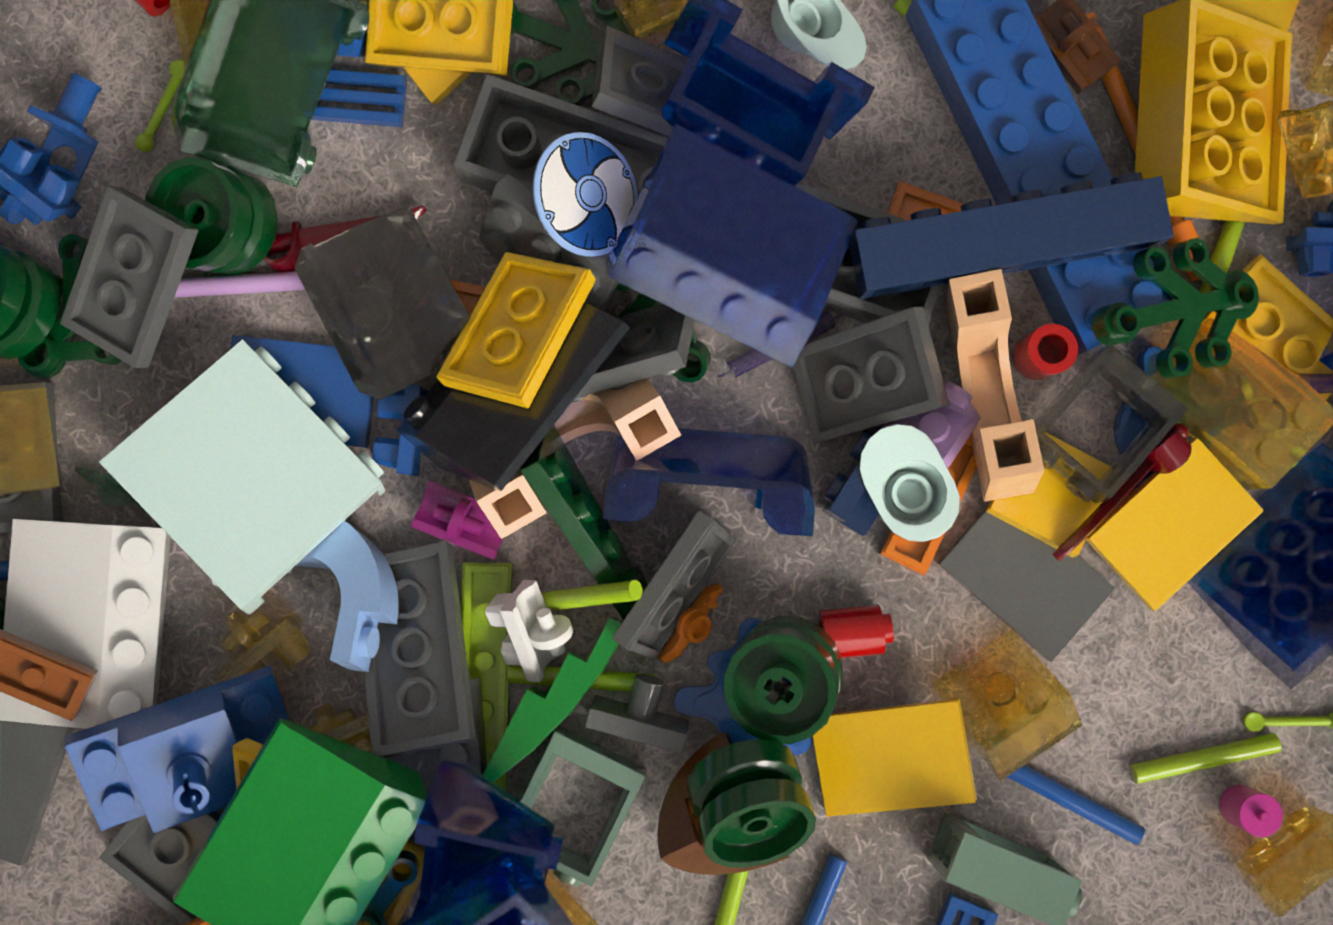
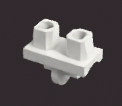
M523 580L513 593L496 594L485 610L490 626L506 627L508 635L502 641L501 648L505 663L507 665L522 666L527 681L541 682L544 678L543 671L545 666L565 652L563 644L573 634L570 619L564 615H552L551 610L545 606L536 580Z

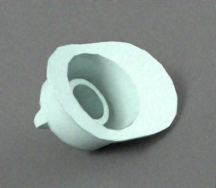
M776 0L771 11V26L776 38L790 51L812 56L816 61L831 69L843 71L856 68L864 59L867 48L864 33L841 0Z
M891 425L880 429L871 436L861 452L859 470L864 486L883 521L894 534L908 541L925 542L940 537L952 527L959 513L960 496L956 484L934 443L926 433L908 425Z

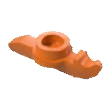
M712 584L704 588L693 606L682 613L677 621L676 631L657 659L667 664L679 657L689 642L700 643L708 637L712 628V622L707 617V614L711 608L715 610L718 606L717 598L723 592L721 585Z

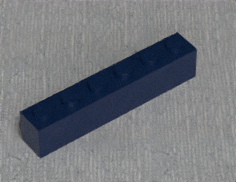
M1135 172L1111 179V185L1093 188L1091 181H1083L1062 187L1060 189L1061 194L1042 197L1041 190H1032L1016 194L1010 198L1011 203L992 206L991 199H981L961 205L960 212L942 215L941 208H929L912 213L910 215L911 220L891 223L890 217L866 220L860 223L861 229L855 230L849 239L859 299L949 284V279L1002 269V274L1157 247L1174 237L1162 176L1143 179L1141 172Z

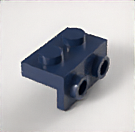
M883 425L874 429L872 433L866 430L862 432L849 453V456L855 459L845 475L838 472L823 494V498L828 500V503L822 512L860 536L868 533L879 515L859 470L861 452L868 439L880 429L885 428Z

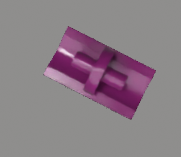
M429 480L421 505L410 527L495 560L503 539L498 535L477 503L476 498Z

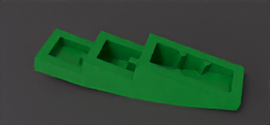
M614 616L609 617L588 659L574 651L568 653L548 694L536 687L526 690L479 782L490 786L533 752L574 711L604 672L620 644L615 642L612 637L623 621Z

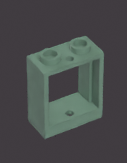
M558 726L501 842L510 846L509 853L523 862L535 864L539 860L555 868L553 874L560 880L573 886H580L581 882L592 887L646 776V768L568 729ZM557 756L623 788L589 858L523 826Z
M944 813L927 859L946 882L1049 925H1065L1068 917L1072 918L1077 913L1082 900V890L1080 888L1082 880L1057 859L948 813Z

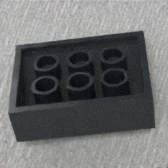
M584 302L529 409L446 387L436 377L441 369L440 367L435 375L437 381L428 392L417 397L408 405L403 414L405 420L397 428V431L438 467L495 490L502 491L630 327L624 321Z

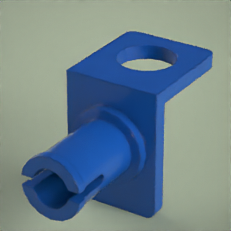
M71 73L70 79L54 111L48 110V112H45L30 105L27 112L51 127L41 148L43 154L34 170L43 176L45 170L50 165V157L53 151L59 147L67 146L74 150L77 157L76 165L70 171L80 178L81 181L99 143L86 133L87 129L83 127V124L102 88L87 78Z

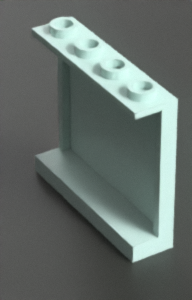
M242 339L100 460L99 463L240 610L250 615L265 602L261 597L375 492L381 496L385 489L382 482L378 479L384 474L378 464L364 451L357 457L344 444L350 437L341 426L330 416L322 421L310 409L315 404L312 397L296 381L288 387L276 374L282 369L277 361L262 346L254 352Z

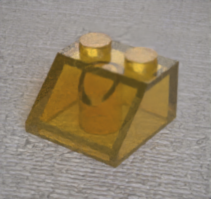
M1013 629L932 683L942 700L960 698L966 736L1000 781L1083 726L1071 694Z

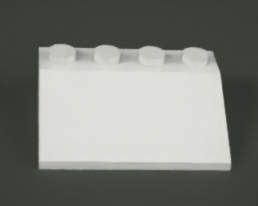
M13 519L3 630L98 670V673L77 717L73 721L0 692L1 721L87 729L158 704L171 539L162 527Z

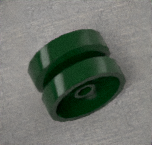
M186 157L170 162L154 177L146 193V201L199 230L185 268L229 275L246 272L253 269L267 256L275 241L278 216L274 198L265 183L249 171L224 166L221 163L206 159Z
M0 242V358L11 360L30 353L48 335L54 325L60 306L59 284L53 270L41 260L26 253L14 251Z
M776 616L759 622L743 637L724 674V698L732 717L748 734L762 740H774L781 744H793L811 738L827 724L842 686L843 660L835 641L821 626L802 617ZM782 677L787 678L789 681L783 680Z
M752 739L731 743L711 752L695 765L688 776L687 791L693 812L698 817V831L704 853L714 863L735 868H748L768 864L791 854L805 844L815 831L816 816L809 796L802 787V776L796 758L788 746L777 741Z

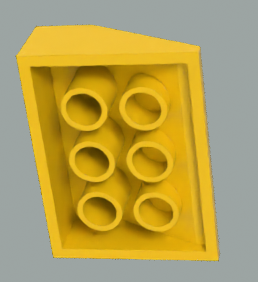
M1178 0L1143 14L1135 172H1141L1143 179L1162 176L1170 216L1272 225L1283 223L1292 33L1204 0Z

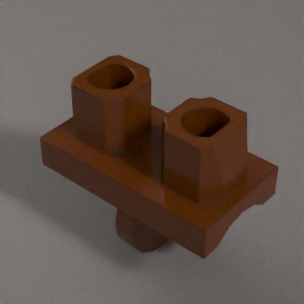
M1057 0L1047 9L1034 16L1062 75L1077 94L1121 62L1097 29L1101 24L1095 17L1088 19L1075 0Z

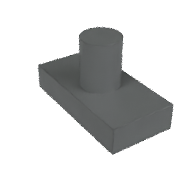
M636 674L628 703L599 695L594 696L585 727L683 753L688 735L689 720L658 712L657 708L664 681L651 675Z

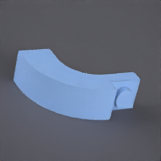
M343 521L295 566L329 569L334 573L340 587L341 606L330 661L349 670L369 672L371 658L376 656L380 643V634L377 629L378 622L397 624V585L391 567L379 548L365 535L346 521Z

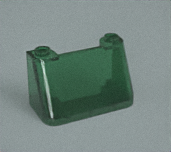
M209 0L172 111V125L180 151L298 188L303 173L309 174L315 163L317 150L315 146L311 145L308 127L340 44L349 46L354 39L361 40L367 30L370 15L369 11H367L368 4L365 0Z

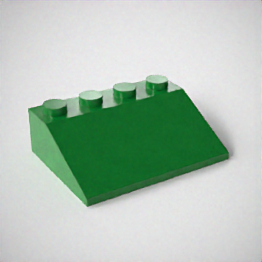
M279 718L175 891L173 902L211 925H356L431 803L418 771Z

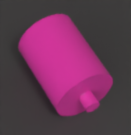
M1241 784L1227 788L1221 795L1219 809L1221 815L1228 823L1256 837H1268L1280 828L1283 812L1278 801L1272 796Z

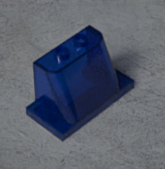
M687 0L663 43L686 56L664 103L661 111L662 116L672 127L689 136L695 146L708 152L721 154L733 161L736 168L744 174L752 177H761L768 182L783 187L797 185L806 176L823 138L826 137L831 140L868 103L875 87L832 61L813 82L730 33L743 10L742 8L728 0Z

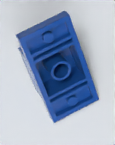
M270 665L65 736L64 746L101 831L146 815L154 834L226 807L237 790L232 745L245 738L264 745L279 718L290 721Z

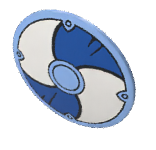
M575 132L561 136L543 151L537 162L533 177V198L539 219L548 234L564 249L580 256H601L614 251L628 238L631 233L628 225V215L630 209L638 200L637 185L629 164L619 150L607 140L585 132Z

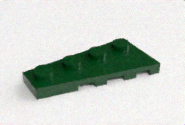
M553 425L523 463L520 471L598 584L637 580L642 586L643 593L648 586L644 575L637 567H633L618 536L612 530L555 425ZM637 601L612 604L622 619L625 620Z

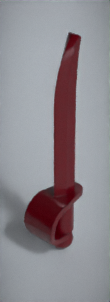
M421 205L388 215L301 228V224L298 221L292 222L290 232L276 234L275 241L263 260L276 272L297 271L304 262V248L386 235L413 223L426 213L427 209ZM288 252L282 258L274 260L271 258V254Z
M1182 423L1173 424L1150 449L1140 453L1136 457L1138 461L1137 466L1052 555L1060 561L1073 551L1101 524L1149 471L1168 474L1186 463L1192 451V446L1187 440L1189 436L1187 426Z

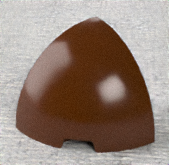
M726 732L705 743L684 763L674 777L664 797L657 833L660 859L682 871L706 875L732 874L765 867L789 857L787 855L768 864L748 868H735L714 863L704 853L698 831V817L693 812L687 791V780L698 762L711 752L733 743Z

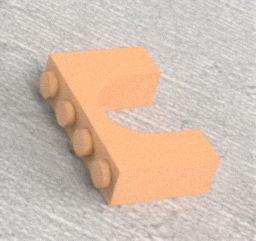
M1002 269L949 279L946 317L960 387L973 397L970 403L981 417V420L970 436L983 500L986 502L1032 494L1045 470L1034 419L1022 421L1015 396L1008 352V333L1012 316Z
M648 378L634 381L622 389L612 390L609 388L588 394L583 399L571 403L554 424L564 443L590 432H615L622 437L636 461L681 436L661 396ZM521 467L502 491L468 479L477 503L501 539L546 514L540 498L520 471Z

